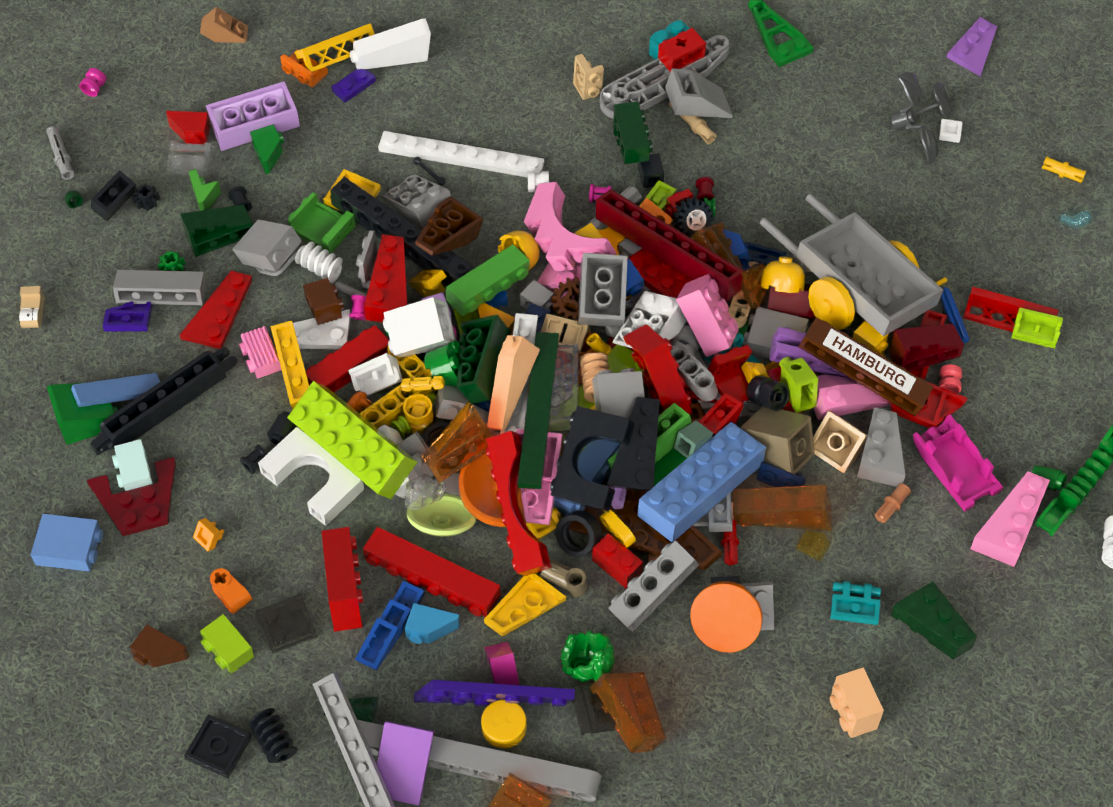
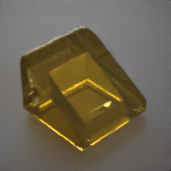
M806 530L795 549L817 561H821L830 547V542L825 534Z

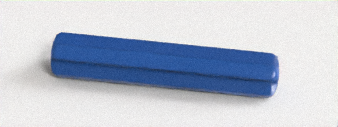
M943 287L940 301L949 323L954 324L963 344L969 342L970 338L951 291L947 287Z

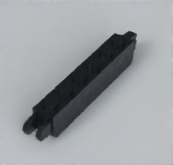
M222 347L214 353L205 351L102 421L99 426L101 432L90 443L93 451L100 455L108 449L115 450L114 446L136 440L226 377V372L236 366L238 359L231 356L224 360L230 352L226 347Z

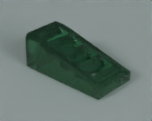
M378 697L348 698L357 720L372 723L377 713Z

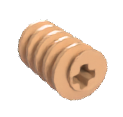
M587 353L579 359L584 398L589 402L595 403L592 379L599 371L609 369L608 356L604 353Z

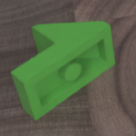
M197 169L188 171L200 211L209 210L221 194L219 182L214 181L205 184L204 177H199Z

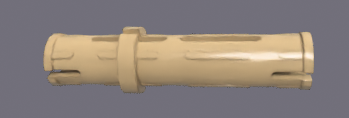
M680 115L690 125L693 133L698 134L706 144H711L715 141L717 135L707 126L704 119H700L698 116Z

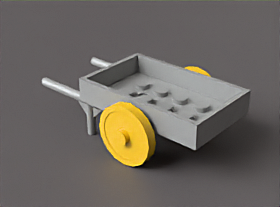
M810 193L805 200L828 219L832 225L800 241L799 247L766 217L760 221V225L793 254L795 263L801 266L803 272H813L820 278L813 282L809 288L808 298L810 307L815 317L826 321L837 330L849 326L854 320L856 311L884 337L894 331V329L901 327L935 307L940 300L943 289L919 269L918 262L910 249L899 241H887L855 212L840 219Z

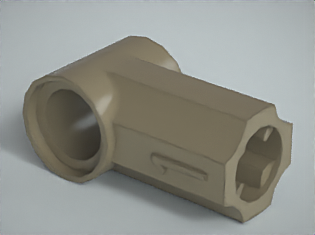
M550 559L552 568L544 570L540 574L542 579L567 590L573 597H581L587 591L586 574L579 568H569ZM573 581H581L577 585L571 584Z

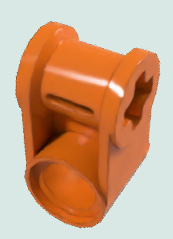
M219 568L211 573L210 583L214 593L232 614H235L252 601L250 593L228 570Z

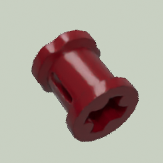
M709 177L697 179L695 183L698 189L696 198L703 202L704 198L708 200L715 198L712 190L714 180Z

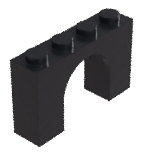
M577 406L576 411L572 413L570 418L571 428L569 434H566L563 446L565 448L563 455L557 461L558 472L556 478L552 480L550 485L551 496L558 500L609 513L615 490L609 486L584 480L578 469V458L583 448L595 440H608L629 446L635 423L628 418Z

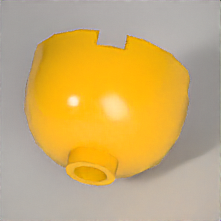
M515 230L500 237L502 241L501 245L498 246L499 253L513 244L530 260L529 270L536 265L540 256L539 245L531 234L526 231Z
M781 256L778 261H772L766 265L761 276L760 285L765 289H769V285L773 286L775 291L798 293L799 289L803 292L805 286L803 269L799 264L792 262L793 258Z

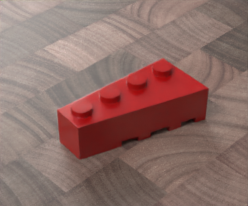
M647 324L623 337L625 343L634 349L631 356L643 371L642 378L650 389L648 391L652 399H660L659 415L673 403H676L689 415L693 412L690 407L692 401L683 388L685 382L682 376L678 374L677 369L679 365L671 355L670 351L673 349L668 339H663Z

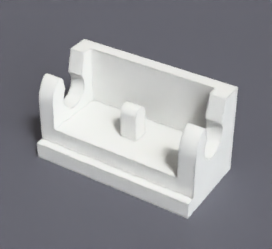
M387 353L348 370L355 391L360 390L366 393L367 396L403 380L397 358Z

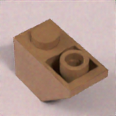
M215 7L202 18L200 34L212 41L245 43L247 41L248 25L218 7Z

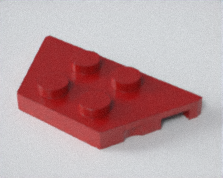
M929 383L933 388L924 406L916 416L891 402L890 408L892 412L897 413V416L931 428L942 424L946 420V416L954 414L966 403L968 398Z

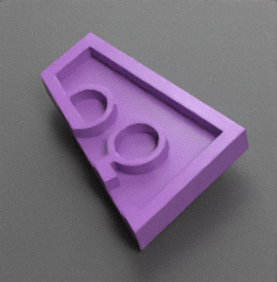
M980 17L948 52L947 58L981 77L997 26Z

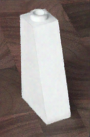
M426 18L354 41L353 50L350 51L351 62H355L358 70L427 61L431 32Z

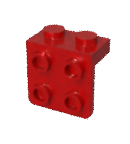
M748 344L740 348L734 347L723 355L721 353L715 355L707 369L713 375L721 396L727 393L742 403L749 400L747 397L748 382L741 368L753 352Z

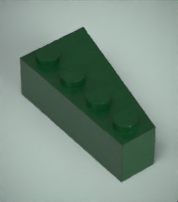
M498 315L461 322L463 334L460 335L462 350L459 351L461 365L458 366L457 387L471 404L490 400L494 387L498 356L507 335L511 333Z

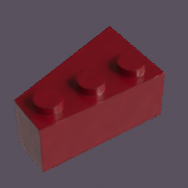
M954 324L894 329L889 355L893 363L911 372L961 357L964 344Z

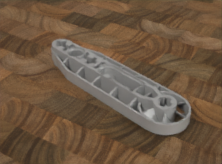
M717 35L705 40V57L682 69L692 70L706 78L729 54V40L725 36ZM656 59L605 86L600 93V109L606 116L613 119L614 104L638 101L640 110L652 107L669 98L665 86L671 72L659 59Z

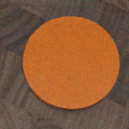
M721 581L710 584V586L703 589L697 595L691 608V624L697 637L705 645L720 652H737L747 648L755 641L762 628L763 613L759 601L745 589L746 587L734 582Z

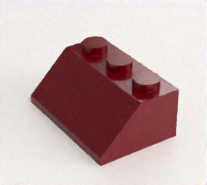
M805 283L804 291L802 292L799 289L798 293L775 291L773 286H770L767 309L802 318H816L808 298L809 288L812 284Z

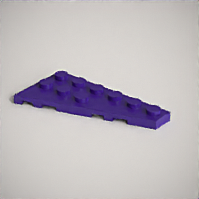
M432 680L414 693V703H451L454 705L475 703V706H488L489 703L505 699L506 703H529L530 705L552 703V706H566V703L575 699V689Z

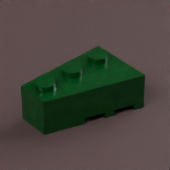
M638 101L614 104L613 134L618 136L616 141L617 145L621 147L620 153L624 164L649 161L650 152H653L652 140L647 138L649 137L648 125H644V109L640 110Z

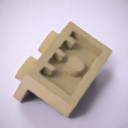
M583 54L575 56L574 86L583 100L597 97L602 91L603 66L599 65L592 68L590 61H587Z

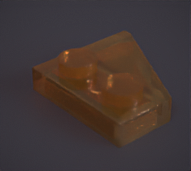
M509 772L488 807H548L552 798Z

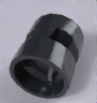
M758 375L749 382L747 397L752 403L773 411H779L788 403L790 391L785 383Z

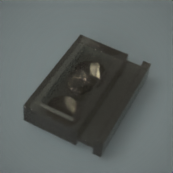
M606 682L582 685V687L577 688L575 686L571 687V689H575L573 705L581 735L585 733L594 734L614 731L617 726Z

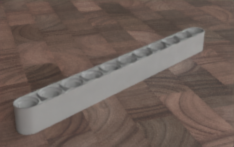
M358 720L372 755L378 756L384 725ZM435 736L433 737L428 767L588 802L596 801L601 781V775L592 770ZM335 738L334 743H335V745L339 746V745H338V742H337V740H336V738Z

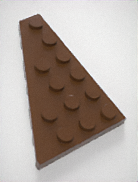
M627 489L623 509H614L611 506L610 510L630 529L636 539V542L628 548L659 557L662 549L667 544H672V542L637 516L639 499L648 491ZM585 507L584 511L594 515L599 521L602 528V539L608 533L613 536L600 520V515L604 512ZM578 521L570 523L569 530L589 536L586 527ZM693 525L675 540L699 564L698 569L706 570L722 556L721 550Z

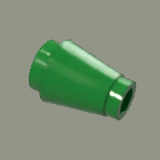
M1035 465L1032 470L1033 474L1050 480L1047 487L1051 490L1061 491L1067 479V474L1063 473V470Z

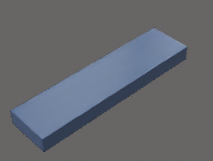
M157 373L74 384L71 391L78 407L136 399L160 383Z

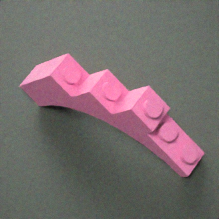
M557 182L538 184L524 223L532 235L535 236V241L543 253H547L546 259L555 271L574 270L576 263H581L583 253L616 255V251L607 238L592 239L581 237L564 228L562 207L565 194Z

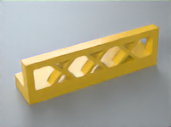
M370 23L295 51L297 60L303 58L306 68L313 72L350 58V52L343 49L346 41L353 43L356 41L353 38L358 37L357 40H360L364 34L368 33L369 36H372L375 33ZM330 47L338 50L335 59L326 56ZM315 54L321 57L317 66H312L309 55Z
M288 321L270 327L293 410L309 388V382L293 322Z

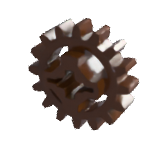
M575 277L573 282L566 278V284L559 282V289L554 288L553 294L555 296H552V303H554L553 311L558 310V317L564 316L566 319L578 320L579 306L577 302H579L580 291L578 277Z

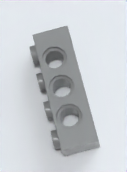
M678 542L669 543L662 549L661 555L656 560L650 561L645 566V571L639 577H635L629 582L628 588L622 594H618L612 599L611 606L608 609L633 632L699 564ZM669 563H674L673 570L665 573V566ZM652 580H657V586L652 590H648V583ZM640 597V603L635 607H631L632 599Z

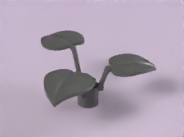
M905 72L896 78L903 85L911 104L901 109L900 112L892 114V123L897 130L904 127L907 130L920 129L927 165H929L938 154L937 141L931 129L927 130L925 125H913L917 120L916 115L939 106L942 115H950L952 111L951 102L943 84L937 82L933 87L937 102L916 111L909 110L913 106L920 105L919 96L921 95V88L916 76L913 73Z

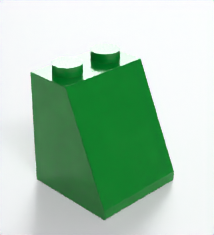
M81 383L46 386L66 445L97 436L101 432L99 426L102 421L118 411L117 406L112 407L111 403L78 407L71 388L72 385Z

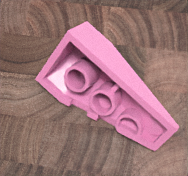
M834 375L817 376V406L814 407V411L818 420L824 419L828 411L842 416L871 410L874 407L890 406L888 400L849 377Z
M517 429L516 433L520 434L523 443L524 429ZM548 432L542 489L520 488L526 523L550 525L555 498L551 496L550 485L558 472L557 461L564 452L563 434Z

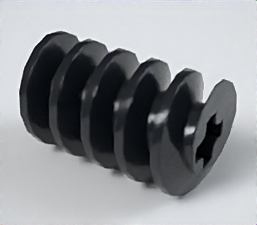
M268 708L258 712L250 720L249 727L254 731L253 734L258 739V744L262 747L263 753L267 755L268 762L279 763L294 756L298 749L297 747H290L293 744V740L290 738L286 739L289 733L286 730L282 731L285 727L284 723H278L280 716L277 714L273 715L275 712L274 708Z

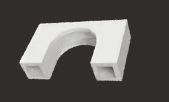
M298 427L258 462L261 474L276 486L301 466L318 465L324 468L330 474L329 480L307 504L309 513L325 526L364 490L362 480Z

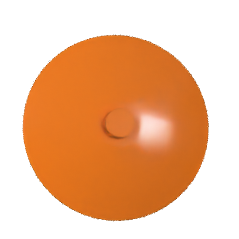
M486 445L473 452L464 462L459 474V494L465 508L476 519L492 526L506 527L501 518L503 513L502 505L496 497L498 488L491 475L493 467L486 453V447L488 446ZM517 484L518 505L526 523L521 489L518 488Z

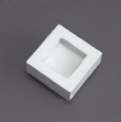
M942 119L939 140L959 143L962 122Z

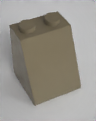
M763 406L740 427L766 446L764 457L766 463L792 474H796L815 455L811 416L785 410L773 411Z

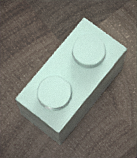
M141 439L114 446L116 455H113L112 459L115 469L119 468L120 474L116 475L120 488L124 487L125 491L153 484Z

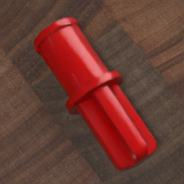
M732 519V531L723 532V539L721 540V545L724 546V563L728 564V566L738 563L737 546L740 543L737 538V521Z

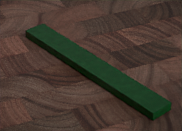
M536 332L535 346L540 351L531 372L517 483L518 488L542 489L559 333Z

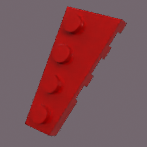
M231 271L181 332L180 339L221 349L250 287L252 276Z

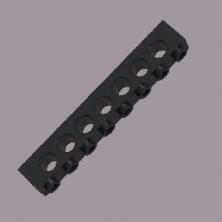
M343 177L330 190L331 204L343 213L346 211L353 213L357 223L369 231H375V235L380 239L382 234L404 237L405 256L424 270H443L447 277L441 282L445 285H450L475 269V267L451 250L433 256L415 244L422 230L346 177Z

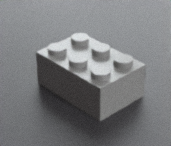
M583 253L580 272L579 325L623 326L625 321L628 256Z

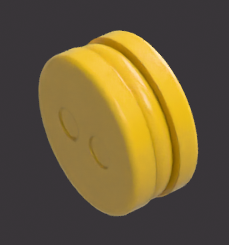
M505 699L489 704L481 717L482 734L485 740L492 746L501 749L511 748L519 744L527 730L526 715L522 707L517 703H506Z

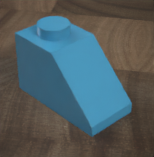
M413 603L405 626L406 638H409L413 643L421 644L424 642L429 644L459 629V614Z

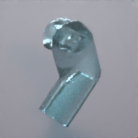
M1081 211L1074 216L1062 213L1059 223L1078 229L1090 222L1091 214L1088 211Z

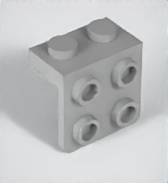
M370 230L368 236L364 237L362 243L363 252L358 254L356 265L359 267L358 278L361 279L362 288L369 289L378 253L375 231Z

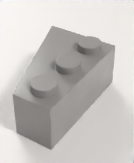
M874 407L857 477L897 487L900 483L904 482L906 476L897 413Z

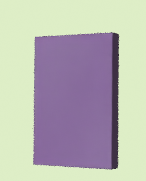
M385 721L377 766L392 800L418 806L421 804L434 737L433 730Z

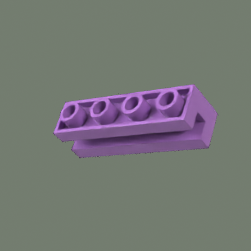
M778 327L774 333L769 360L780 363L785 357H791L792 360L803 358L812 371L848 377L798 347L806 333L794 331L787 327Z

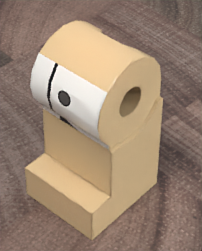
M41 286L21 287V310L19 316L21 328H40L45 301Z

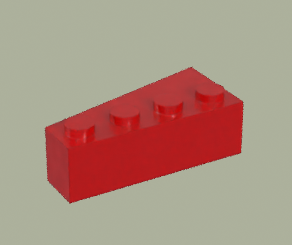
M382 234L364 304L365 319L381 323L385 319L383 312L407 305L404 237Z
M349 527L323 530L321 532L328 600L334 632L363 628L360 603H364L362 589L357 587V585H361L360 571H355V567H359L358 554L353 553V550L357 549L356 537L351 536Z

